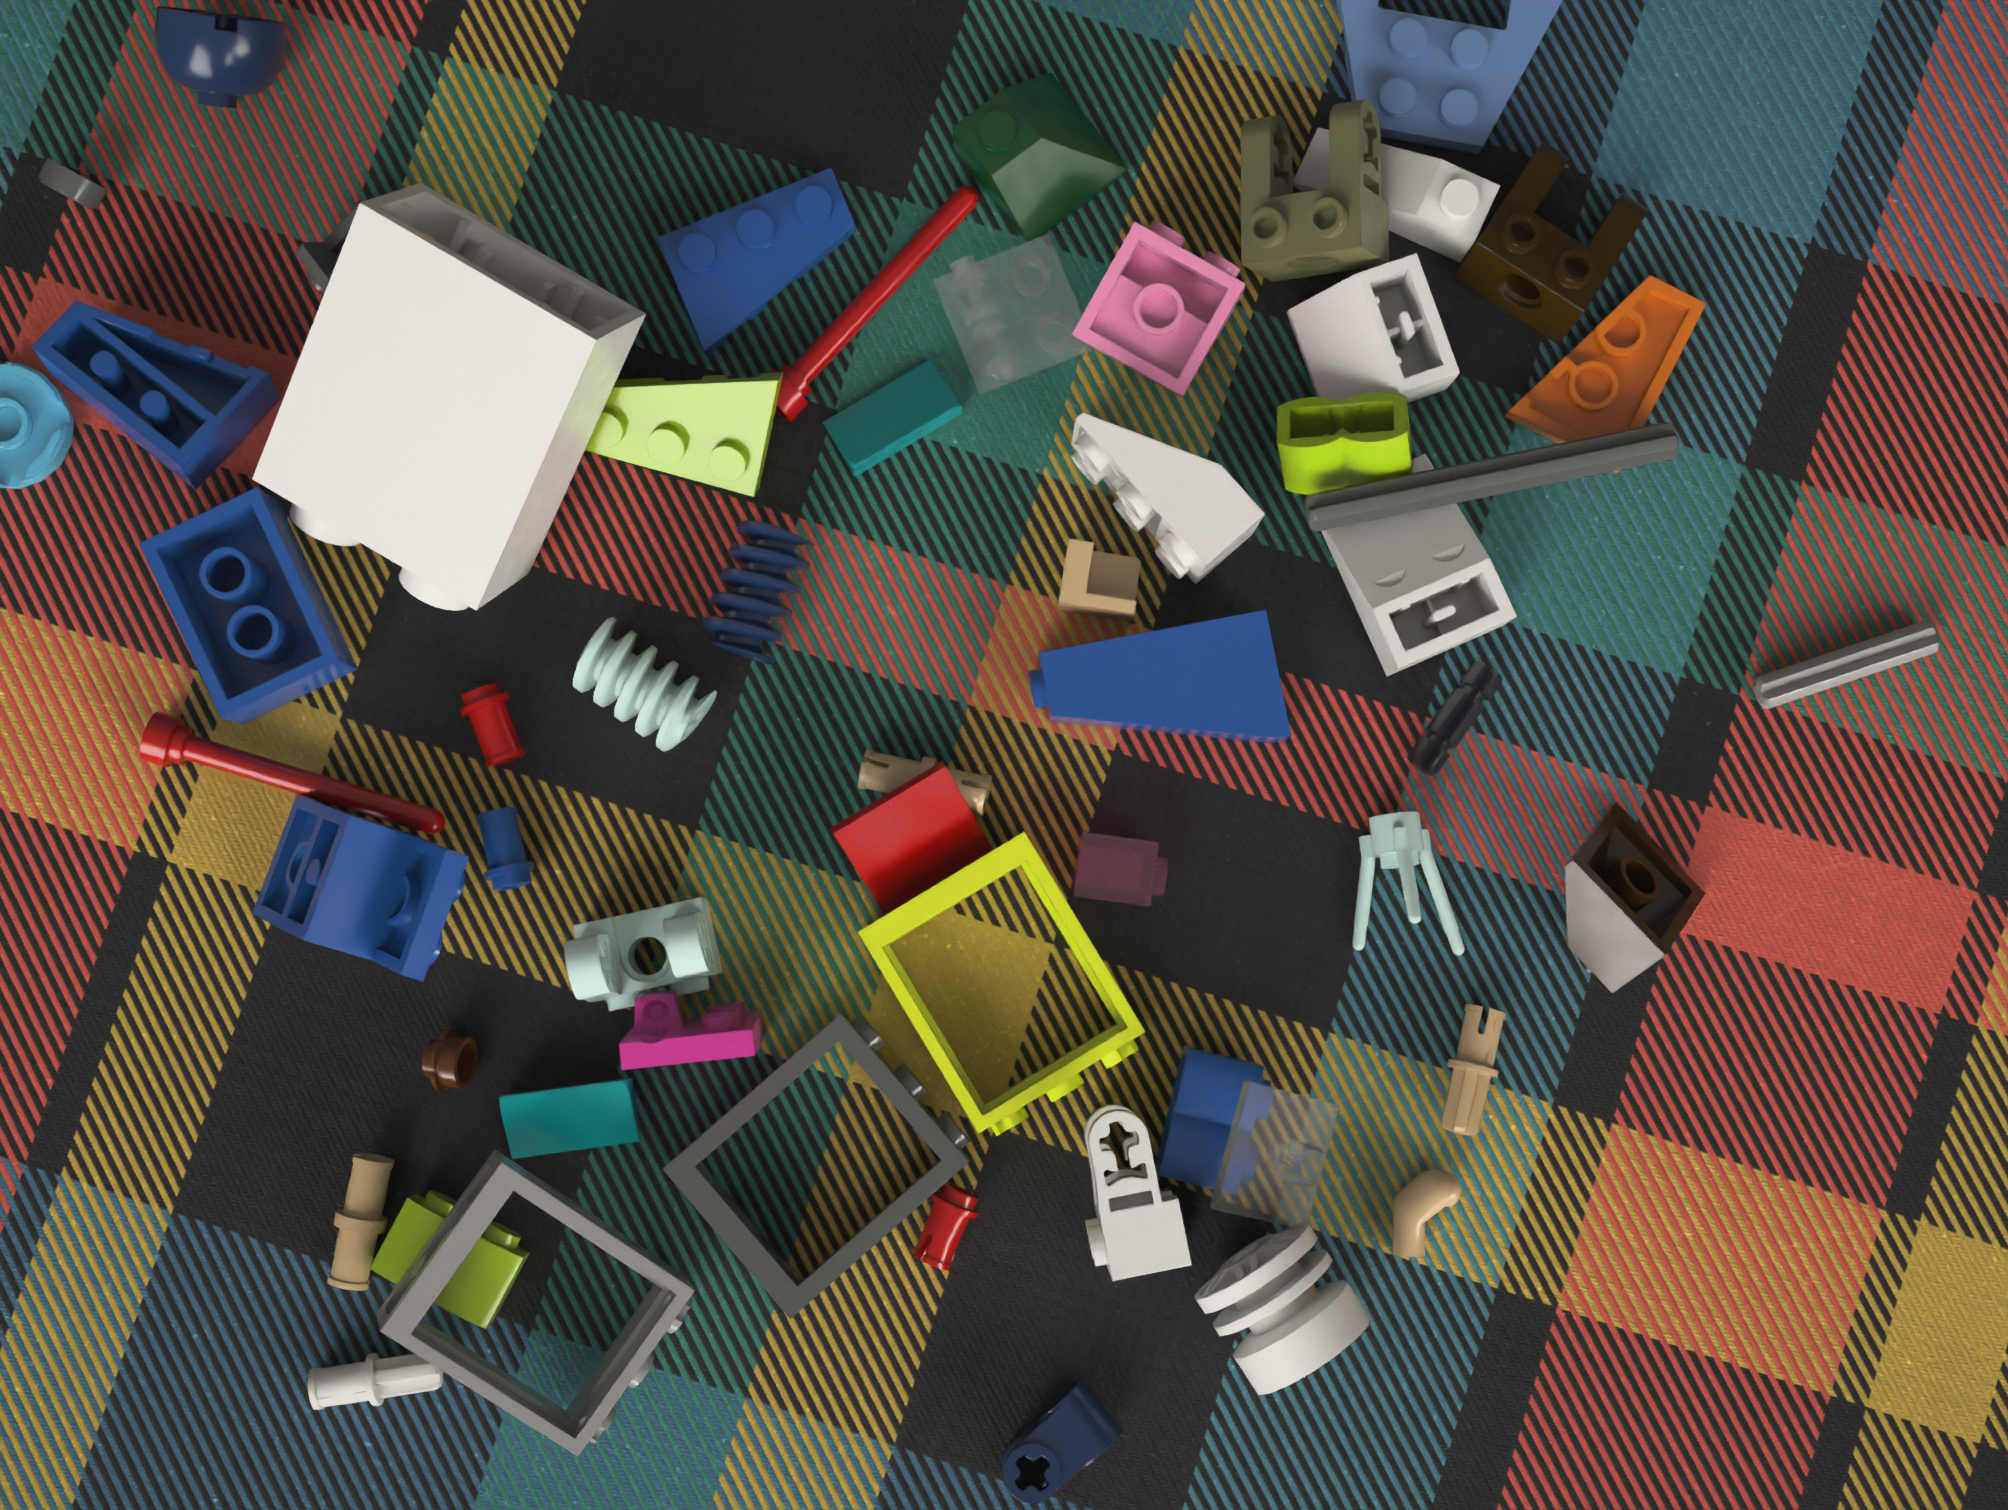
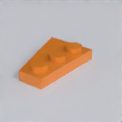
M1649 275L1530 392L1515 404L1504 417L1557 444L1644 426L1706 303Z

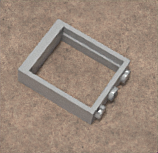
M494 1149L376 1313L380 1332L579 1457L589 1441L596 1443L601 1433L609 1429L616 1414V1409L613 1407L628 1386L635 1388L645 1378L654 1361V1354L651 1352L665 1332L674 1333L682 1325L684 1315L692 1307L693 1302L690 1297L695 1290L684 1274ZM513 1191L654 1283L649 1293L566 1410L422 1319Z

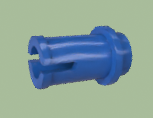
M516 807L495 809L481 813L476 817L477 824L480 826L489 870L484 872L485 880H492L494 891L514 889L532 883L530 871L535 869L533 861H527L516 815L518 814Z

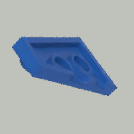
M829 168L657 237L704 353L708 357L724 343L723 339L747 319L751 321L767 307V302L796 278L800 279L854 234L856 227L833 170Z

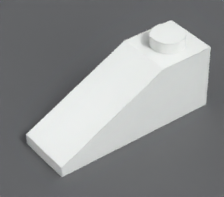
M1317 128L1293 180V187L1303 192L1329 188L1330 142L1329 130ZM1381 144L1382 198L1388 202V230L1461 263L1474 244L1500 185L1443 159Z

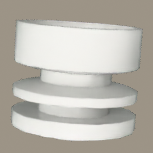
M1307 1222L1295 1224L1276 1234L1266 1235L1247 1245L1224 1262L1219 1271L1194 1296L1205 1314L1225 1308L1212 1324L1219 1336L1233 1334L1248 1327L1250 1328L1251 1332L1240 1342L1232 1355L1258 1395L1275 1392L1312 1373L1353 1343L1371 1321L1365 1308L1345 1280L1324 1284L1318 1288L1314 1286V1283L1326 1272L1333 1260L1324 1249L1303 1256L1313 1247L1318 1239Z

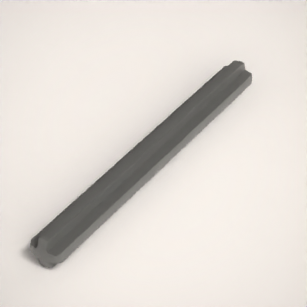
M1662 422L1308 495L1305 498V516L1310 529L1318 532L1646 465L1676 457L1679 439L1673 424Z

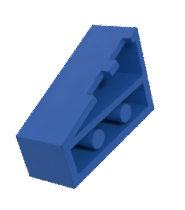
M75 301L32 346L52 376L195 490L200 487L281 400L269 372L250 365L249 368L216 357L210 350L194 344L189 347L157 335L154 329L79 301Z

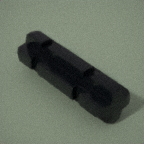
M1477 661L1472 664L1459 681L1462 687L1456 688L1451 692L1425 730L1428 735L1426 737H1419L1407 755L1408 761L1427 775L1432 776L1438 773L1450 757L1447 753L1448 749L1457 747L1485 708L1482 704L1483 700L1488 701V699H1491L1502 684L1503 678L1501 675L1483 662Z

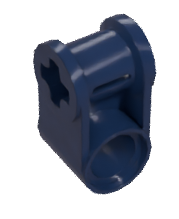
M1080 1379L1076 1380L1057 1395L1041 1411L1037 1419L1006 1448L1001 1462L1004 1484L1009 1493L1017 1500L1029 1504L1041 1503L1052 1497L1080 1469L1088 1466L1107 1450L1122 1433L1123 1428ZM1024 1455L1031 1461H1035L1043 1456L1045 1458L1042 1463L1044 1479L1037 1483L1034 1478L1029 1476L1019 1481L1017 1478L1021 1472L1017 1460Z

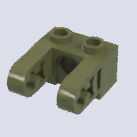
M1369 99L1335 104L1330 111L1329 188L1293 194L1292 144L1288 127L1281 116L1274 115L1244 122L1240 136L1241 260L1244 267L1271 282L1375 267L1389 262L1388 202L1382 198L1380 125L1376 109Z

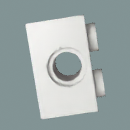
M1106 1104L1098 1107L1090 1114L1084 1128L1097 1218L1085 1220L1095 1267L1107 1265L1112 1281L1191 1266L1179 1199L1176 1195L1172 1194V1190L1169 1187L1159 1189L1149 1134L1145 1125L1129 1108L1123 1105ZM1119 1122L1126 1132H1131V1136H1126L1122 1139L1124 1159L1126 1161L1129 1160L1130 1167L1118 1168L1116 1157L1107 1142H1100V1138L1110 1134V1123ZM1105 1170H1110L1108 1173L1104 1175Z

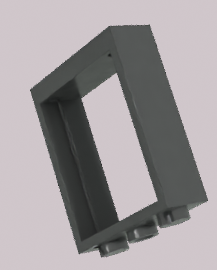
M845 1012L838 1015L663 1168V1171L790 1319L969 1163V1156L962 1148L970 1142V1139L946 1112L937 1119L920 1100L928 1093L927 1089L904 1063L895 1070L878 1052L886 1042L861 1014L853 1021ZM840 1042L940 1160L808 1276L802 1279L702 1161L833 1046Z

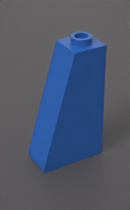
M1266 610L1039 652V669L1028 671L1035 708L1047 706L1050 722L1264 743L1281 742L1291 736Z

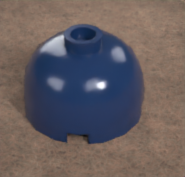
M157 6V19L155 20L157 55L164 71L177 84L198 91L199 104L237 108V96L259 94L273 84L282 69L287 37L285 36L286 24L284 22L235 14L209 13L204 10Z

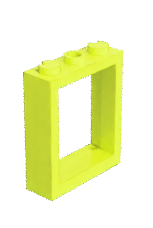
M1022 832L858 931L978 1134L989 1127L992 1128L996 1136L1002 1134L1029 1117L1024 1108L1026 1104L1044 1093L1047 1094L1051 1102H1054L1084 1083L1079 1072L1101 1059L1106 1069L1139 1050L1134 1039L1145 1033L1144 1028L1025 832ZM1021 866L1116 1024L985 1103L890 944Z

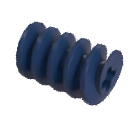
M742 521L739 522L737 531L750 545H732L728 551L729 557L742 568H726L721 570L719 575L720 580L733 592L713 593L710 599L711 604L723 613L724 616L704 617L701 625L715 638L714 641L708 642L745 658L773 665L775 658L760 645L762 641H782L784 635L771 625L769 621L771 617H791L792 610L782 603L778 597L780 593H800L801 587L787 576L789 569L808 570L810 563L799 555L796 549L797 546H813L814 544L794 533L768 523Z

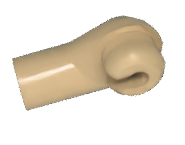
M1437 1169L1421 1172L1397 1192L1393 1200V1255L1404 1257L1425 1256V1222L1445 1206L1452 1207L1460 1197V1184L1452 1173L1441 1172Z

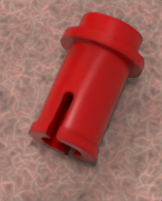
M492 683L461 695L465 707L460 709L462 717L469 716L485 757L487 768L502 765L526 754L524 748L521 747L505 702L510 700L508 692L501 693L498 684Z
M946 1182L942 1185L940 1191H936L931 1195L930 1199L934 1202V1206L920 1238L911 1252L915 1258L921 1259L923 1256L922 1262L942 1270H949L952 1257L969 1219H977L979 1211L975 1208L979 1199L976 1194L961 1186Z

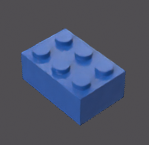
M256 487L139 543L221 718L244 725L358 670L279 501L260 488Z

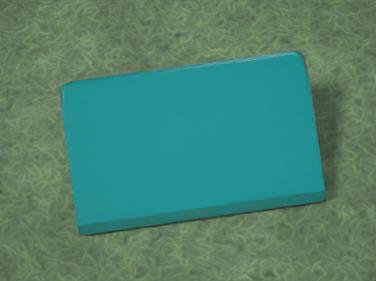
M931 359L825 420L823 425L854 477L962 415V405Z
M633 1077L499 1096L500 1112L512 1159L641 1141Z

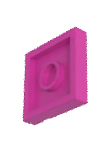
M676 991L639 994L635 998L634 1025L619 1043L622 1070L755 1056L765 1035L762 1010L746 1011L745 1002H726L708 1006L706 1015L683 1018Z

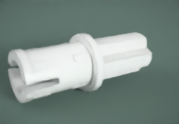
M371 1353L367 1355L366 1360L363 1362L327 1368H311L308 1373V1394L314 1410L363 1401H370L371 1405L380 1406L383 1404L384 1399L388 1397L437 1390L442 1386L443 1371L415 1353L380 1359L377 1353Z

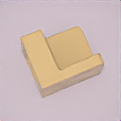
M1069 539L1057 610L1132 622L1137 602L1135 598L1141 567L1140 560L1136 557L1093 551L1094 542Z

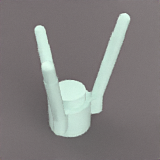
M1419 812L1389 813L1369 818L1371 835L1359 837L1361 866L1354 917L1353 948L1359 951L1365 946L1376 858L1380 857L1381 869L1399 868L1408 918L1410 922L1415 924L1421 921V911L1414 866L1419 865L1421 862L1451 949L1455 955H1462L1465 948L1458 930L1459 928L1431 850L1429 829H1421Z

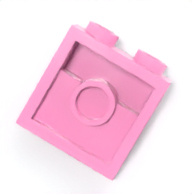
M1152 221L1147 229L1134 222L1072 335L1183 398L1210 348L1216 342L1242 296L1246 284L1236 278L1240 269L1221 256L1208 251L1204 259H1201L1181 248L1186 239L1171 228L1157 221Z

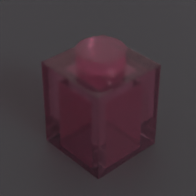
M1082 832L1079 838L1071 898L1144 908L1151 907L1152 895H1164L1168 872V858L1157 857L1159 842Z

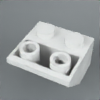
M1417 253L1356 273L1287 311L1317 397L1331 398L1342 402L1363 393L1392 392L1406 396L1408 403L1446 390L1460 373Z

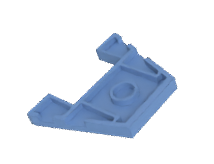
M1336 0L1338 17L1342 21L1345 40V62L1351 100L1369 99L1373 103L1379 119L1381 137L1479 154L1563 0H1508L1503 30L1383 9L1378 7L1379 0Z

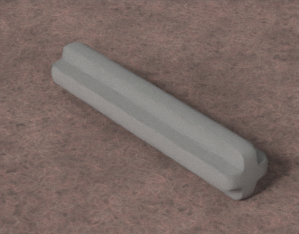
M1922 621L1758 676L1753 680V690L1759 705L1763 709H1770L1936 653L1939 650V640L1933 625L1929 621Z

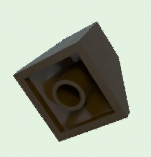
M1617 802L1607 809L1565 866L1567 947L1578 957L1583 968L1591 975L1597 977L1611 993L1617 991L1667 954L1706 894Z

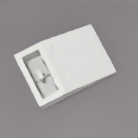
M1085 413L1080 414L1075 419L1071 445L1076 450L1071 456L1073 462L1090 482L1096 485L1103 480L1115 493L1118 499L1113 505L1117 512L1135 531L1138 532L1143 527L1148 530L1160 544L1155 550L1158 558L1177 578L1180 579L1187 574L1197 584L1253 534L1265 515L1222 465Z
M1426 454L1412 459L1413 473L1434 469ZM1456 503L1321 531L1386 676H1390L1502 627L1517 617L1489 555Z

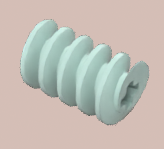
M610 617L597 629L583 649L576 665L573 687L583 693L596 686L593 701L602 708L617 700L614 717L622 722L628 721L638 714L635 732L645 737L659 729L656 747L663 752L668 751L686 739L699 725L711 708L717 691L713 690L701 700H697L694 695L699 678L693 675L679 686L676 685L673 681L679 664L672 660L660 670H655L653 664L658 649L652 645L640 655H634L632 651L637 634L631 630L618 641L613 640L611 637L617 620L614 617Z

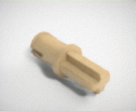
M1466 1004L1455 1060L1448 1059L1447 1066L1453 1068L1441 1125L1448 1131L1472 1136L1476 1135L1480 1129L1491 1078H1498L1499 1071L1493 1069L1503 1021L1506 1020L1507 1014L1489 1008L1485 1031L1483 1034H1479L1478 1029L1483 1006Z

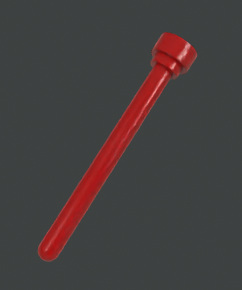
M968 185L959 187L791 367L784 364L778 372L773 369L768 372H783L775 410L777 415L791 423L808 405L805 397L812 391L809 384L976 207L979 196L973 187Z
M157 711L152 715L142 736L140 745L141 760L168 768L173 763L183 765L188 760L428 834L439 833L445 826V817L437 809L195 736L194 729L186 727L184 719Z

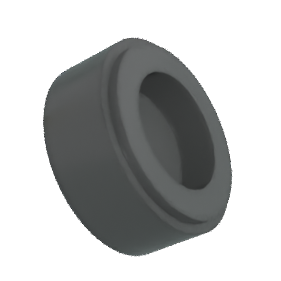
M47 158L38 175V178H40L39 182L91 210H94V208L98 209L107 192V189L50 158Z

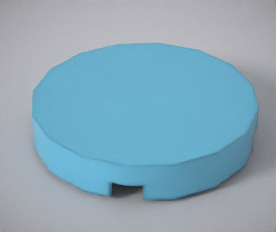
M5 362L7 364H0V488L21 489L43 481L63 463L73 443L74 416L67 396L50 377L22 363Z

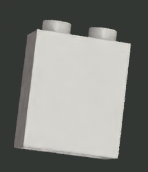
M422 183L360 202L252 479L292 502L289 511L290 518L298 528L308 535L323 542L339 546H354L362 543L401 566L402 568L399 573L400 583L417 599L445 610L458 611L469 607L478 610L530 573L646 313Z

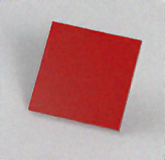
M943 761L830 828L884 915L993 851L992 846Z

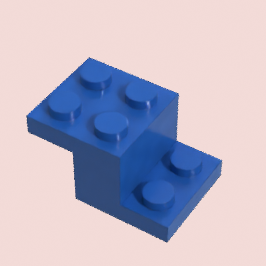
M297 794L252 914L304 941L369 959L400 975L424 981L429 965L436 960L440 953L443 942L442 929L451 905L459 898L464 888V870L469 857L414 834L345 812L321 801Z

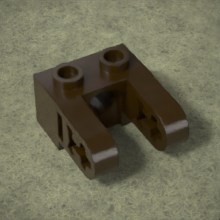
M1543 141L1453 277L1556 344H1559L1585 312L1649 209L1622 192L1586 246L1582 245L1534 213L1569 160V157Z

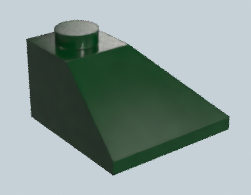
M1052 73L1002 89L953 126V151L1029 247L1125 175L1128 170Z

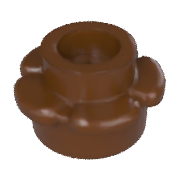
M453 1028L445 1029L440 1034V1040L432 1039L426 1045L422 1058L423 1073L426 1077L430 1078L433 1088L437 1091L442 1092L444 1089L451 1090L452 1088L464 1089L469 1086L474 1078L478 1064V1048L473 1038L458 1036V1031Z

